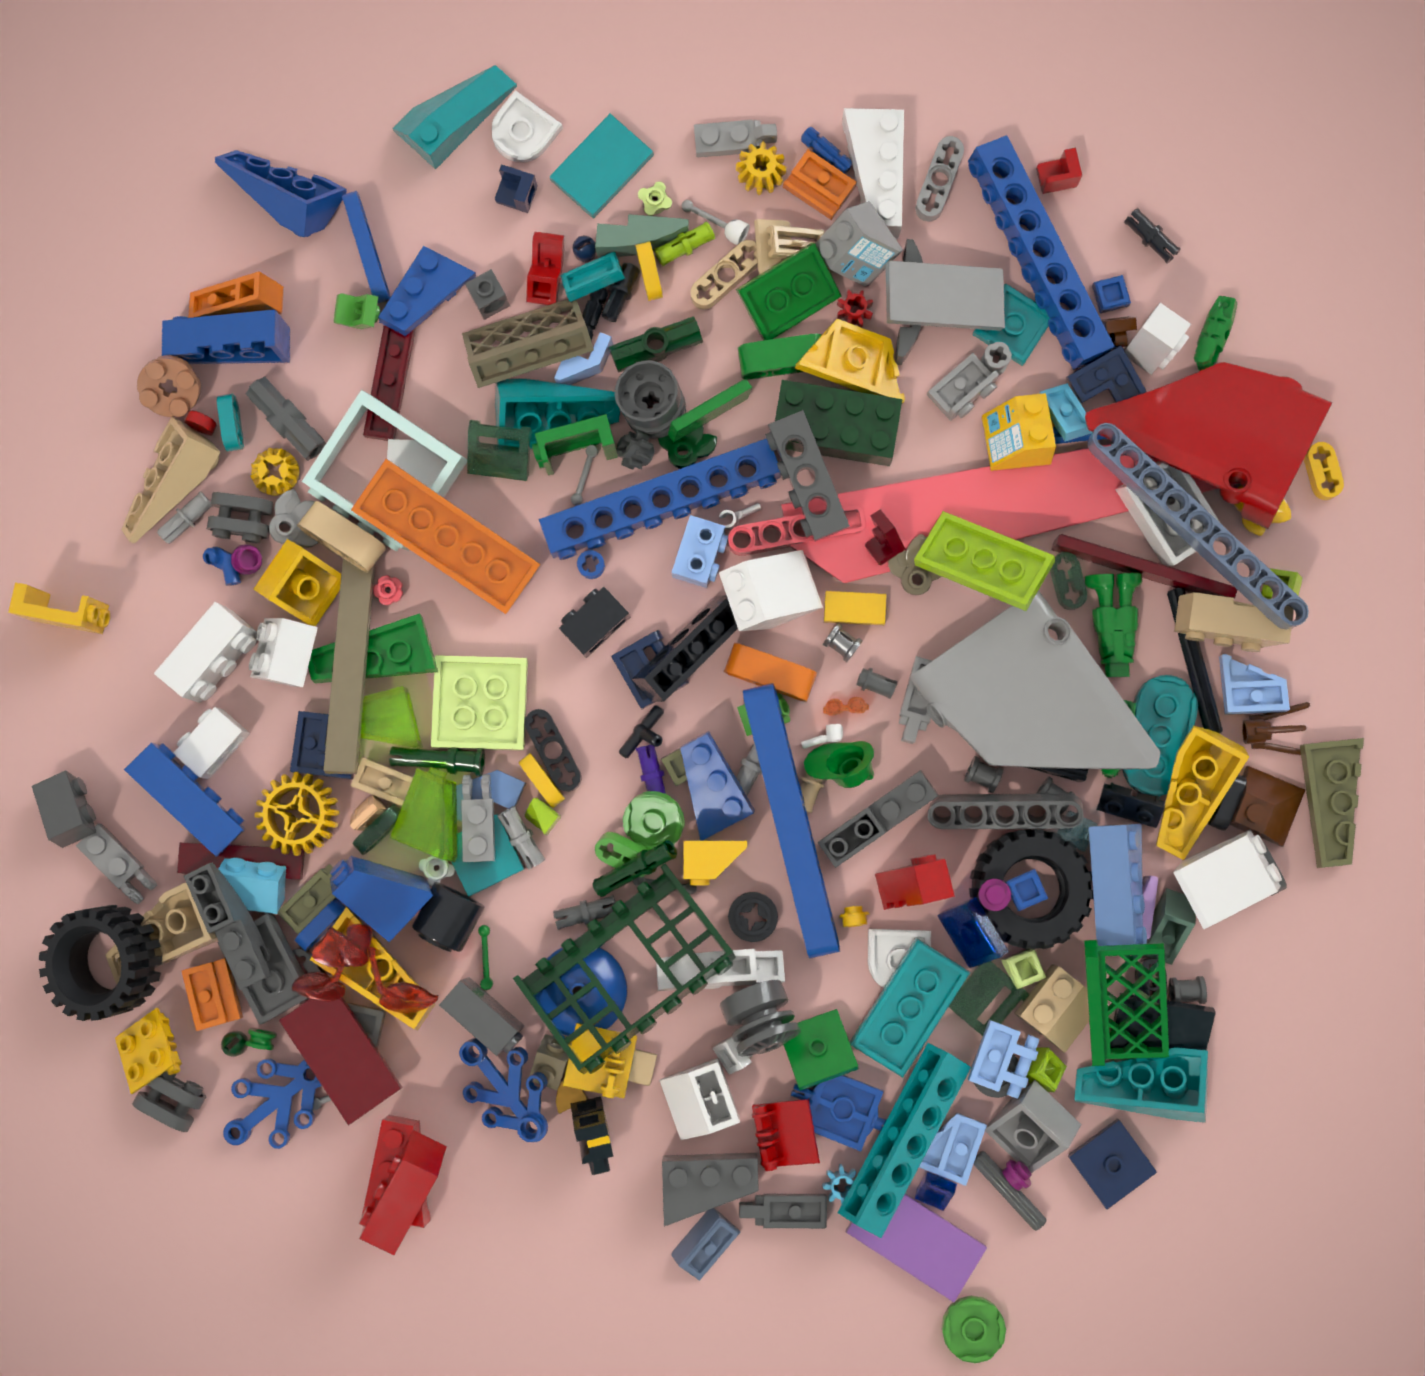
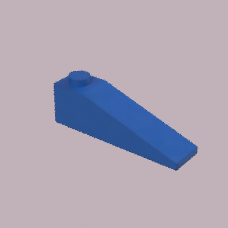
M238 150L215 157V163L281 226L293 231L295 235L300 237H309L311 234L324 230L342 202V195L347 192L346 188L324 177L314 174L312 179L297 175V169L289 166L286 169L274 168L270 166L269 160Z

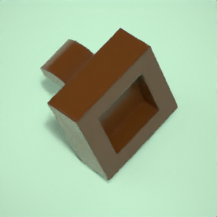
M1127 316L1101 320L1107 332L1110 333V338L1115 347L1127 346L1128 338L1126 331L1137 330L1136 317Z

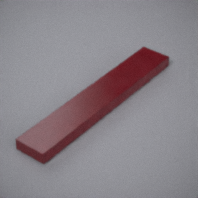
M1064 534L1059 535L1054 540L1051 549L1052 551L1121 572L1140 573L1144 579L1174 588H1184L1185 591L1190 593L1210 594L1234 599L1237 593V589L1232 585Z

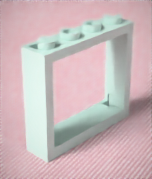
M361 389L302 482L310 487L308 493L321 501L327 498L335 505L332 509L342 516L348 518L352 515L358 519L357 526L369 534L373 535L376 531L385 537L382 542L391 549L398 551L401 548L409 551L408 548L351 511L353 503L320 482L368 408L447 461L430 488L442 497H445L468 460Z

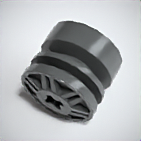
M648 360L636 362L627 367L619 376L615 386V401L630 428L634 432L640 431L649 435L650 439L667 436L671 421L686 413L685 397L672 371L662 363Z
M780 980L764 981L746 987L728 996L720 1003V1008L727 1025H743L732 1034L733 1041L741 1042L736 1047L739 1056L745 1057L770 1052L783 1046L786 1042L800 1034L801 1030L798 1023H789L795 1017L794 1012L791 1010L778 1012L789 1000Z

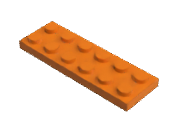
M387 458L351 508V511L504 614H507L540 566L539 562Z

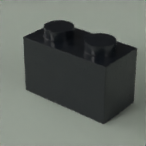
M605 587L600 591L597 589L592 590L583 599L585 604L577 612L574 609L568 612L561 620L563 625L559 627L560 631L585 658L590 656L631 618L629 612Z

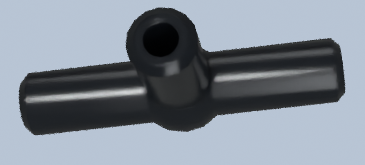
M654 705L643 721L634 727L633 733L619 750V754L625 759L629 758L642 740L654 747H659L662 744V737L651 731L664 714L662 708Z

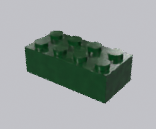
M782 380L775 421L803 410L822 456L890 467L894 455L902 399ZM792 441L786 445L785 450L803 452V446L797 441Z

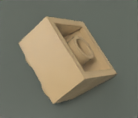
M1052 964L1045 973L1046 978L1039 980L1015 1014L1065 1053L1089 1022L1088 994L1085 986L1061 967Z

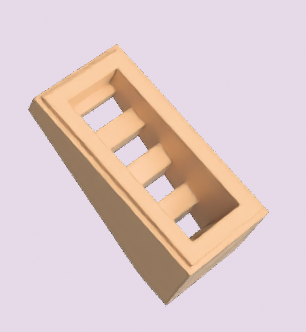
M371 795L353 811L350 818V826L354 830L369 831L388 813L389 809L377 796Z

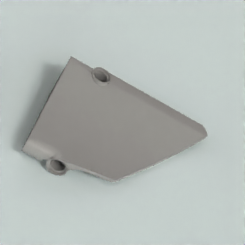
M1039 590L1027 611L1014 606L1009 607L909 677L923 698L928 702L926 707L932 720L941 728L947 725L958 732L992 766L1062 769H1152L1158 765L1160 750L1070 627V624L1055 614ZM1048 629L1056 632L1058 640L1050 637Z

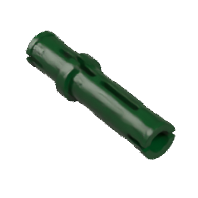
M669 840L663 841V843L650 850H642L637 853L634 859L595 878L592 883L597 895L604 897L644 874L650 875L654 873L658 866L675 859L677 850Z

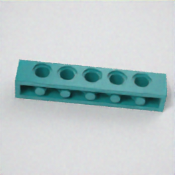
M927 1043L837 1212L838 1214L860 1228L882 1238L971 1069L969 1065L950 1053Z

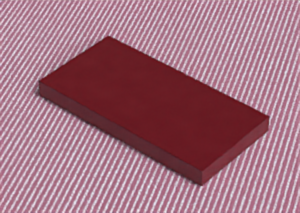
M330 984L279 1020L348 1126L403 1088L334 984Z

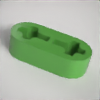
M614 832L603 834L595 845V853L598 859L614 868L634 859L638 852L648 850ZM608 843L614 845L612 853L607 851Z

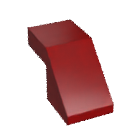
M534 232L532 265L527 274L526 302L544 305L557 303L561 280L560 275L562 274L564 235Z

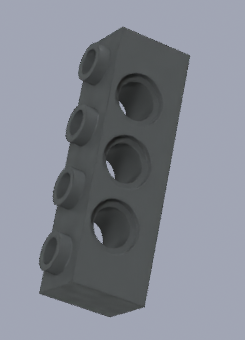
M802 410L768 424L770 432L765 434L771 451L777 450L781 458L777 466L782 479L789 478L793 490L788 493L794 508L800 507L805 519L800 520L806 538L812 536L814 542L848 529L850 525L804 411ZM789 442H799L803 446V453L798 457L789 456L785 450ZM802 470H809L814 474L815 481L809 486H803L797 480L798 473ZM815 498L822 499L826 504V511L821 515L811 513L808 507L811 500Z

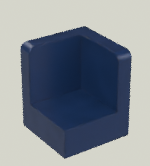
M501 165L499 172L502 179L495 196V202L528 213L538 187L535 175Z

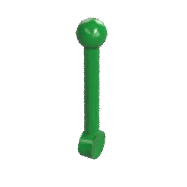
M481 925L478 928V934L481 936L483 960V979L480 985L482 989L489 990L493 986V980L489 975L487 938L490 934V928L487 925Z

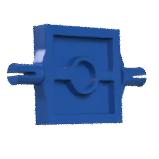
M845 1075L817 1084L813 1090L806 1088L800 1091L795 1083L794 1090L791 1092V1096L798 1099H809L814 1132L858 1151H862L865 1140L873 1128L881 1131L882 1125L886 1122V1119L878 1117V1106L883 1090Z

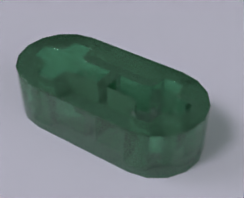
M1062 552L1056 555L1055 563L1050 573L1058 602L1064 609L1076 610L1086 602L1088 597L1080 563L1072 553ZM1061 559H1064L1065 563H1071L1072 568L1068 570L1069 579H1066L1064 570H1058L1057 568L1061 563ZM1069 583L1071 584L1072 591L1074 593L1079 592L1080 597L1076 599V604H1073L1071 599L1066 600L1065 595L1069 592Z
M393 804L373 821L353 841L352 845L362 855L367 854L397 827L406 815L396 804Z

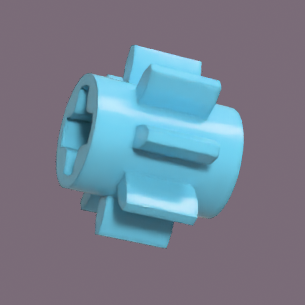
M839 1164V1171L835 1173L830 1170L826 1171L830 1181L823 1183L822 1187L825 1190L831 1189L832 1192L828 1196L830 1202L837 1198L842 1204L854 1182L853 1178L856 1175V1170L853 1168L848 1173L844 1171L842 1164ZM845 1178L846 1183L850 1185L845 1186L844 1192H839L838 1187L834 1185H838L840 1179Z

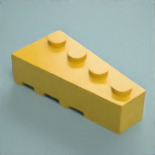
M347 907L310 958V961L414 1030H419L436 1005L354 912Z

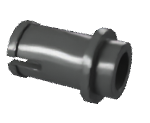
M863 668L856 685L860 686L862 691L867 689L891 699L898 681L874 673L872 668L868 670Z

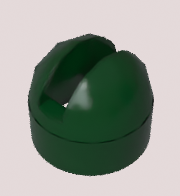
M241 1031L229 1032L221 1041V1049L228 1056H239L247 1050L248 1046L245 1043L248 1038ZM237 1037L240 1041L229 1050L227 1046Z

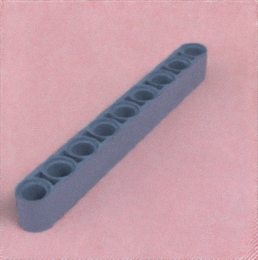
M1110 423L1100 424L1096 427L1088 439L1089 451L1280 629L1285 630L1292 629L1306 621L1309 610L1304 600L1120 429ZM1097 435H1107L1111 439V446L1104 447L1100 445L1097 441ZM1126 455L1131 457L1134 461V468L1124 467L1120 462V456ZM1152 477L1157 483V489L1150 490L1146 488L1143 478ZM1173 498L1177 500L1180 504V511L1170 510L1166 504L1167 499ZM1194 519L1201 522L1203 532L1195 533L1192 531L1190 520ZM1214 541H1220L1225 545V555H1219L1214 551ZM1238 563H1244L1248 566L1250 571L1248 577L1239 575L1237 572ZM1262 584L1268 585L1272 589L1273 595L1271 599H1266L1262 596L1260 592ZM1285 606H1290L1295 610L1296 619L1294 621H1290L1285 617Z

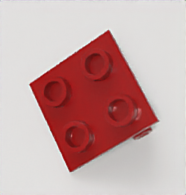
M809 1099L752 1105V1118H754L756 1127L755 1136L758 1138L757 1146L760 1149L761 1155L760 1165L763 1166L765 1171L776 1170L779 1166L820 1163Z

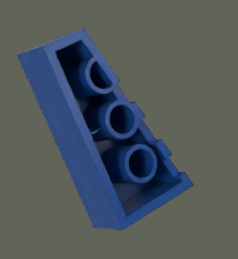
M275 309L194 318L177 316L173 317V320L162 321V356H177L189 364L290 363V327Z
M151 742L124 770L216 857L219 856L245 830L241 825L245 820L232 808L227 811L218 802L222 798L209 786L204 789L196 781L199 778L198 775L187 765L182 767L173 759L176 755L164 743L159 745Z

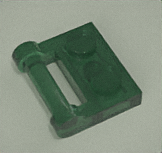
M470 420L468 427L467 474L527 481L529 477L532 428L522 426L521 429L485 425L481 424L478 420ZM479 436L519 441V447L479 442Z
M985 957L963 983L949 1008L983 1036L988 1021L983 1025L978 1020V1017L1004 986L1011 993L989 1018L1002 1024L1021 1000L1024 1002L1030 994L1023 988L1016 989L1011 978Z

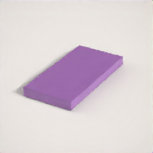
M907 1194L902 1198L882 1238L860 1228L852 1222L846 1229V1233L952 1302H955L987 1249L986 1245Z

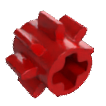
M847 290L846 300L838 299L837 306L843 310L837 313V319L844 318L846 322L853 325L857 324L858 327L862 328L864 318L867 320L872 319L873 313L866 309L872 306L873 300L869 299L866 301L863 296V290L859 294H852L850 290ZM854 305L859 307L856 313L850 312Z

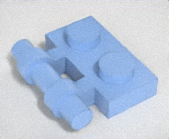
M989 1019L968 1080L997 1092L1000 1091L1003 1080L1010 1082L1007 1095L1018 1099L1022 1087L1026 1088L1029 1079L1026 1076L1032 1060L1036 1061L1038 1055L1036 1048L1040 1039L1028 1034L1024 1046L1019 1045L1017 1041L1021 1033L1020 1031ZM1013 1053L1020 1055L1015 1072L1008 1071L1007 1068Z

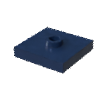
M1119 1119L1113 1121L1067 1155L1106 1209L1112 1207L1157 1173Z

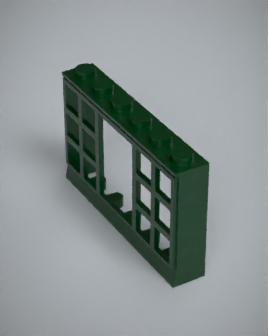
M666 863L661 866L663 871L661 876L650 884L647 881L642 882L637 887L639 892L625 903L622 900L617 901L612 906L614 911L600 922L597 919L589 922L586 926L588 931L575 941L571 938L561 944L563 950L550 960L546 957L540 959L535 964L538 969L526 978L522 979L519 975L513 978L577 1070L583 1075L586 1072L592 1074L599 1070L606 1063L604 1059L613 1052L619 1054L631 1044L629 1039L639 1032L641 1034L647 1033L657 1024L655 1019L665 1012L669 1015L676 1011L683 1004L681 1000L689 993L693 995L699 993L708 985L706 980L715 973L718 976L722 975L733 966L732 960L736 958L734 952ZM677 890L689 907L670 921L657 903ZM653 908L665 925L646 939L634 921ZM694 912L707 930L688 944L675 926ZM628 925L677 989L632 1025L584 961L586 957ZM668 931H671L683 948L664 962L651 944ZM712 936L725 954L708 967H705L693 949ZM688 954L701 972L682 986L669 967ZM579 964L591 982L572 995L560 977ZM555 982L567 1000L548 1014L536 998V995ZM596 987L608 1006L589 1019L577 1001ZM572 1006L584 1024L565 1038L553 1019ZM613 1011L626 1029L606 1043L594 1025ZM589 1029L602 1048L582 1062L570 1043Z

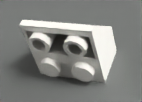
M264 618V622L260 623L256 633V640L259 641L257 651L252 654L249 661V670L252 671L250 677L294 687H303L318 627L284 618Z
M718 1058L659 1080L681 1140L711 1134L740 1123L737 1108Z

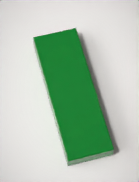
M743 379L671 421L668 431L669 437L674 443L748 399L752 386L747 379Z

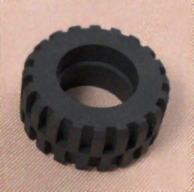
M1028 829L1004 834L986 846L987 849L980 853L976 859L977 865L971 871L972 888H969V894L974 903L972 908L975 915H978L981 919V924L986 930L990 931L1000 941L1012 946L1032 950L1052 948L1057 943H1064L1069 940L1073 932L1078 933L1084 926L1081 923L1084 917H1089L1092 908L1089 907L1090 899H1094L1090 883L1092 881V871H1088L1085 865L1088 861L1083 854H1079L1075 850L1077 847L1071 841H1065L1061 838V835L1054 832H1046L1042 829ZM1022 860H1039L1050 866L1055 872L1059 882L1058 900L1054 908L1042 917L1034 919L1023 918L1015 914L1008 906L999 911H991L980 903L978 893L981 885L990 879L1003 881L1008 870Z

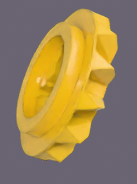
M268 448V450L262 453H257V458L251 463L250 477L256 488L267 495H282L286 491L291 490L298 481V462L291 453L282 448ZM268 463L275 467L279 464L281 465L278 471L283 478L282 480L273 475L268 478L267 475L270 473L267 466Z

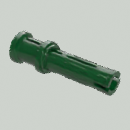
M392 746L389 754L402 756V758H389L390 766L447 769L448 773L454 775L457 772H473L476 776H482L485 768L484 749L461 751L459 748L452 747L448 751Z

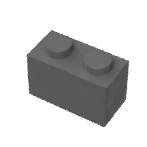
M65 770L32 786L49 841L64 848L96 833L93 823L96 820V816L92 807L87 804L85 798L87 788L80 777L76 778Z

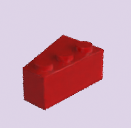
M936 854L912 858V865L875 874L884 910L894 907L900 908L903 905H907V907L922 905L955 897L946 860L937 859Z
M388 1115L382 1119L362 1215L367 1206L373 1208L377 1200L373 1198L375 1191L382 1179L387 1181L390 1175L388 1168L395 1154L402 1152L412 1130L421 1133L419 1120ZM427 1197L411 1224L412 1226L425 1228L430 1222Z
M412 1130L402 1152L395 1154L388 1168L390 1175L387 1181L382 1179L373 1196V1198L377 1199L373 1208L367 1206L359 1221V1224L363 1226L359 1237L360 1240L391 1255H395L438 1178L447 1146Z

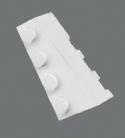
M844 108L842 126L847 139V148L854 169L855 181L857 182L856 186H858L860 203L870 201L895 239H899L902 227L904 110Z

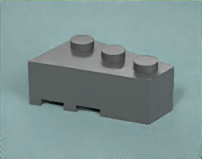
M757 1153L663 1156L664 1227L759 1191Z

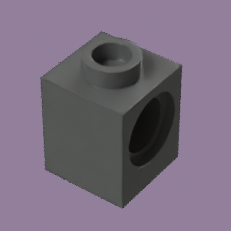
M492 269L465 283L471 298L484 320L510 306L506 294Z

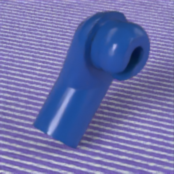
M220 547L207 548L203 553L204 562L223 570L226 586L240 584V575L231 563L232 554Z

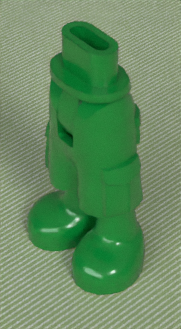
M1121 573L1116 575V586L1119 593L1118 608L1113 607L1114 574L1085 576V585L1088 588L1094 589L1099 599L1100 607L1092 610L1093 627L1095 633H1097L1100 657L1104 659L1100 660V662L1105 664L1106 677H1130L1129 663H1134L1132 658L1135 651L1136 631L1139 625V609L1136 606H1132L1135 589L1141 586L1143 582L1142 574Z

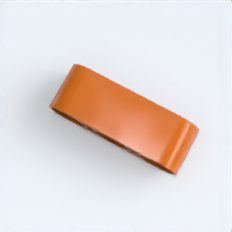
M739 643L733 644L723 671L730 676L757 686L774 683L777 693L803 702L808 701L817 676V672Z

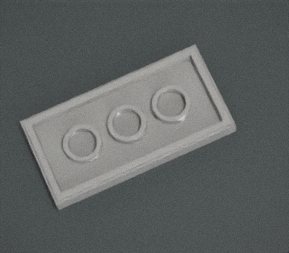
M888 261L885 264L887 323L999 331L1005 328L1003 269Z

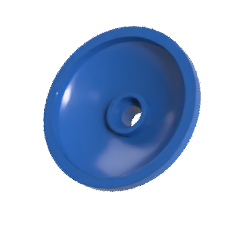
M599 947L586 957L584 961L622 1012L627 998L625 974L618 961L609 952ZM560 948L554 953H552L547 959L550 960L557 953L563 950V948ZM579 964L560 977L572 995H574L573 989L576 986L584 987L591 982ZM555 982L536 995V998L548 1014L567 1000ZM596 987L577 1001L589 1019L608 1006ZM572 1006L553 1019L561 1033L566 1036L575 1031L576 1023L584 1024ZM612 1011L594 1026L608 1029L618 1017Z

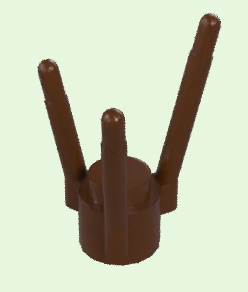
M1305 702L1290 706V710L1287 712L1250 715L1249 720H1243L1242 724L1244 743L1251 744L1252 749H1266L1301 755L1300 749L1267 743L1266 740L1272 739V733L1305 731L1307 729L1305 725L1271 726V723L1265 722V720L1309 708L1310 703Z

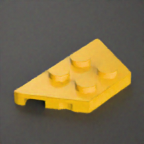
M840 319L832 322L796 363L795 369L858 392L902 399V404L905 401L904 393L900 394L897 377L900 375L897 363L893 358L894 349L891 339Z

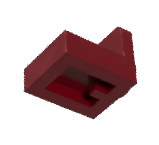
M880 509L870 515L875 525V528L872 529L875 537L868 541L865 547L878 565H883L906 549L896 528Z

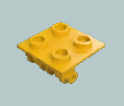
M155 1008L115 1037L131 1094L143 1088L165 1071H167L168 1075H174L181 1071L182 1061L179 1059L177 1051H173L177 1048L175 1042H172L175 1038L171 1033L169 1018L165 1017L164 1013H160L159 1008Z
M576 1023L575 1030L583 1024ZM595 1027L606 1043L622 1033ZM589 1029L575 1039L571 1045L582 1062L602 1048ZM635 1035L629 1039L631 1044L619 1054L613 1052L604 1059L606 1063L592 1074L586 1072L583 1075L569 1058L563 1086L600 1093L603 1097L607 1098L619 1097L624 1099L637 1036Z

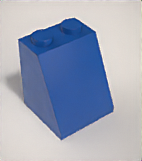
M350 856L346 862L340 860L330 872L332 875L330 878L332 894L388 942L401 931L433 896L429 883L423 876Z

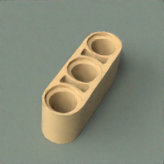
M319 501L313 503L297 524L309 537L366 573L370 571L386 550L385 545L373 535Z

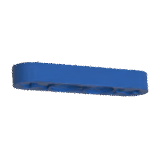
M357 191L342 195L371 293L373 296H378L377 304L388 301L391 296L360 196Z

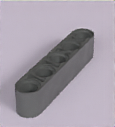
M1069 793L939 795L932 800L928 810L929 822L938 829H1067L1078 826L1083 820L1084 815L1083 804L1080 798ZM1006 805L1011 807L1014 813L1010 817H1002L998 814L997 809L1000 806ZM1034 805H1040L1046 812L1041 817H1034L1028 810ZM1065 805H1073L1077 808L1078 812L1074 816L1067 817L1060 810ZM938 806H945L950 810L951 815L945 818L939 817L934 809ZM977 806L982 810V815L975 818L970 817L966 813V808Z

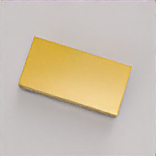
M825 591L824 623L885 625L886 594Z

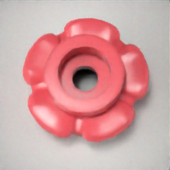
M385 575L377 580L378 583L373 587V594L379 599L381 604L391 605L401 599L403 595L402 583L398 578H391L389 575ZM387 587L391 588V591L389 593H386L385 591Z

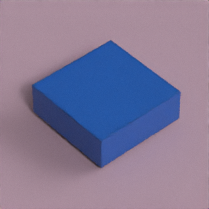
M1123 275L1093 283L1092 288L1100 314L1128 307L1131 304Z
M1035 869L1005 881L1010 888L1011 898L1017 911L1048 899Z

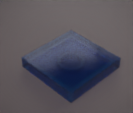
M976 897L948 908L937 915L969 968L995 960L1009 952Z

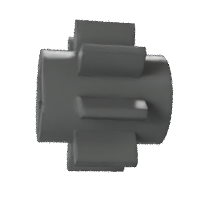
M630 431L628 435L620 438L616 451L618 457L623 459L621 465L633 470L635 467L642 469V466H646L651 462L654 456V447L652 443L648 442L649 435L637 431L636 434Z

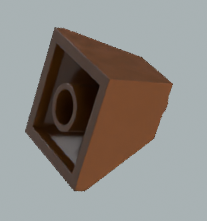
M1246 766L1243 777L1247 778V783L1230 825L1245 832L1251 830L1253 835H1259L1260 838L1283 847L1305 789Z

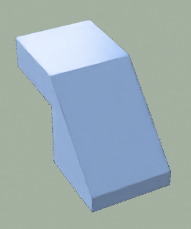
M599 333L593 347L594 351L591 352L589 359L576 356L561 361L554 377L555 382L572 385L601 373L610 354L609 346L613 345L611 336Z

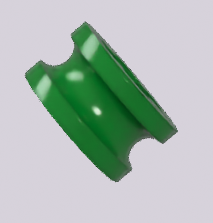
M256 1028L248 1030L251 1037L249 1040H246L245 1045L263 1050L274 1049L272 1039L277 1036L275 1032Z

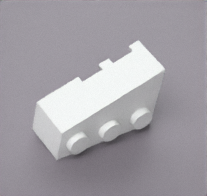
M1159 303L1125 349V353L1132 362L1152 375L1158 367L1163 370L1176 353L1180 351L1189 339L1185 332L1191 324L1162 303Z

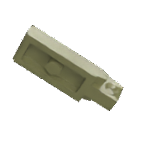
M330 864L320 869L278 911L281 918L297 934L330 902L336 899L331 891L330 878L332 875L330 872L333 867Z

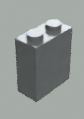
M470 977L460 980L439 1004L441 1008L496 1056L503 1050L508 1054L523 1038L520 1031L524 1025Z

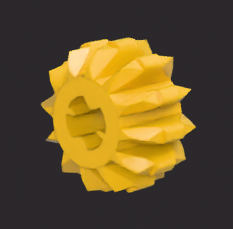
M764 141L760 143L759 149L750 144L748 146L749 153L741 151L739 154L741 161L736 163V171L739 172L738 181L739 183H746L745 190L747 192L755 187L759 196L762 194V188H766L769 193H772L774 185L781 186L783 183L782 175L786 174L787 168L783 165L785 157L783 154H776L777 147L775 145L767 150ZM757 166H762V169H764V167H766V170H765V171H760V168H758V170H756V167H757Z

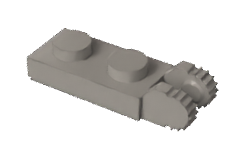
M490 774L482 775L481 789L483 799L472 800L473 781L471 776L463 775L462 793L464 800H461L463 862L495 861L494 799L491 798Z
M97 824L95 826L96 833L83 838L76 847L118 889H121L131 901L139 904L144 898L130 881L136 876L142 885L150 890L157 886L156 881L104 825Z

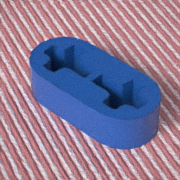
M337 898L334 899L299 933L294 941L305 952L310 950L333 927L346 907Z

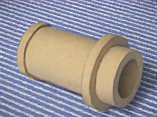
M806 773L805 777L801 776V780H803L801 792L806 812L812 813L820 787L824 788V785L822 784V779L813 778Z

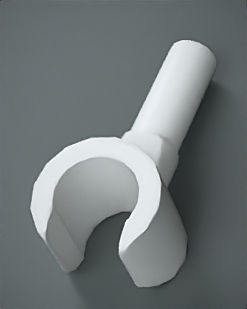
M757 503L735 513L731 510H724L720 513L719 518L732 515L733 522L725 525L726 529L731 530L737 527L739 520L760 511L761 506Z
M841 724L826 725V735L802 741L803 749L820 743L841 741L843 738V726Z

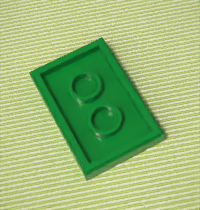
M810 243L735 289L763 341L774 339L842 297L815 243Z

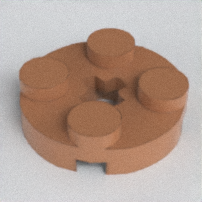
M172 355L160 356L149 361L139 373L137 379L139 400L143 406L161 416H184L194 407L200 397L199 377L197 378L192 370L193 367L184 359ZM168 379L172 380V385L177 388V391L168 393L161 383H166Z

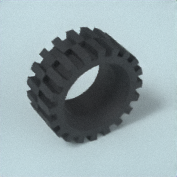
M107 905L74 911L75 913H69L61 917L62 922H56L51 926L50 930L54 934L45 936L42 944L48 946V949L39 953V960L45 961V968L39 969L40 978L47 976L49 983L44 985L43 988L46 994L51 992L55 994V997L51 1000L55 1007L65 1005L62 1013L67 1016L77 1015L76 1020L86 1021L91 1019V1021H96L134 1010L133 1008L139 1007L146 1002L143 997L151 996L156 989L150 983L160 979L161 972L155 971V966L162 964V956H155L154 949L161 947L159 939L151 940L149 935L154 932V929L150 924L141 925L144 920L141 914L130 915L132 909L128 907L117 908V905ZM100 932L108 935L113 940L120 954L121 976L118 984L112 990L104 988L97 983L88 966L90 944Z

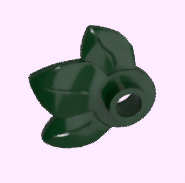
M701 426L674 443L669 435L658 438L660 446L668 451L670 463L676 468L682 469L695 464L698 458L709 456L715 450L717 436L703 434L704 428ZM680 451H687V452H688L686 455H679V454H678V452H680Z

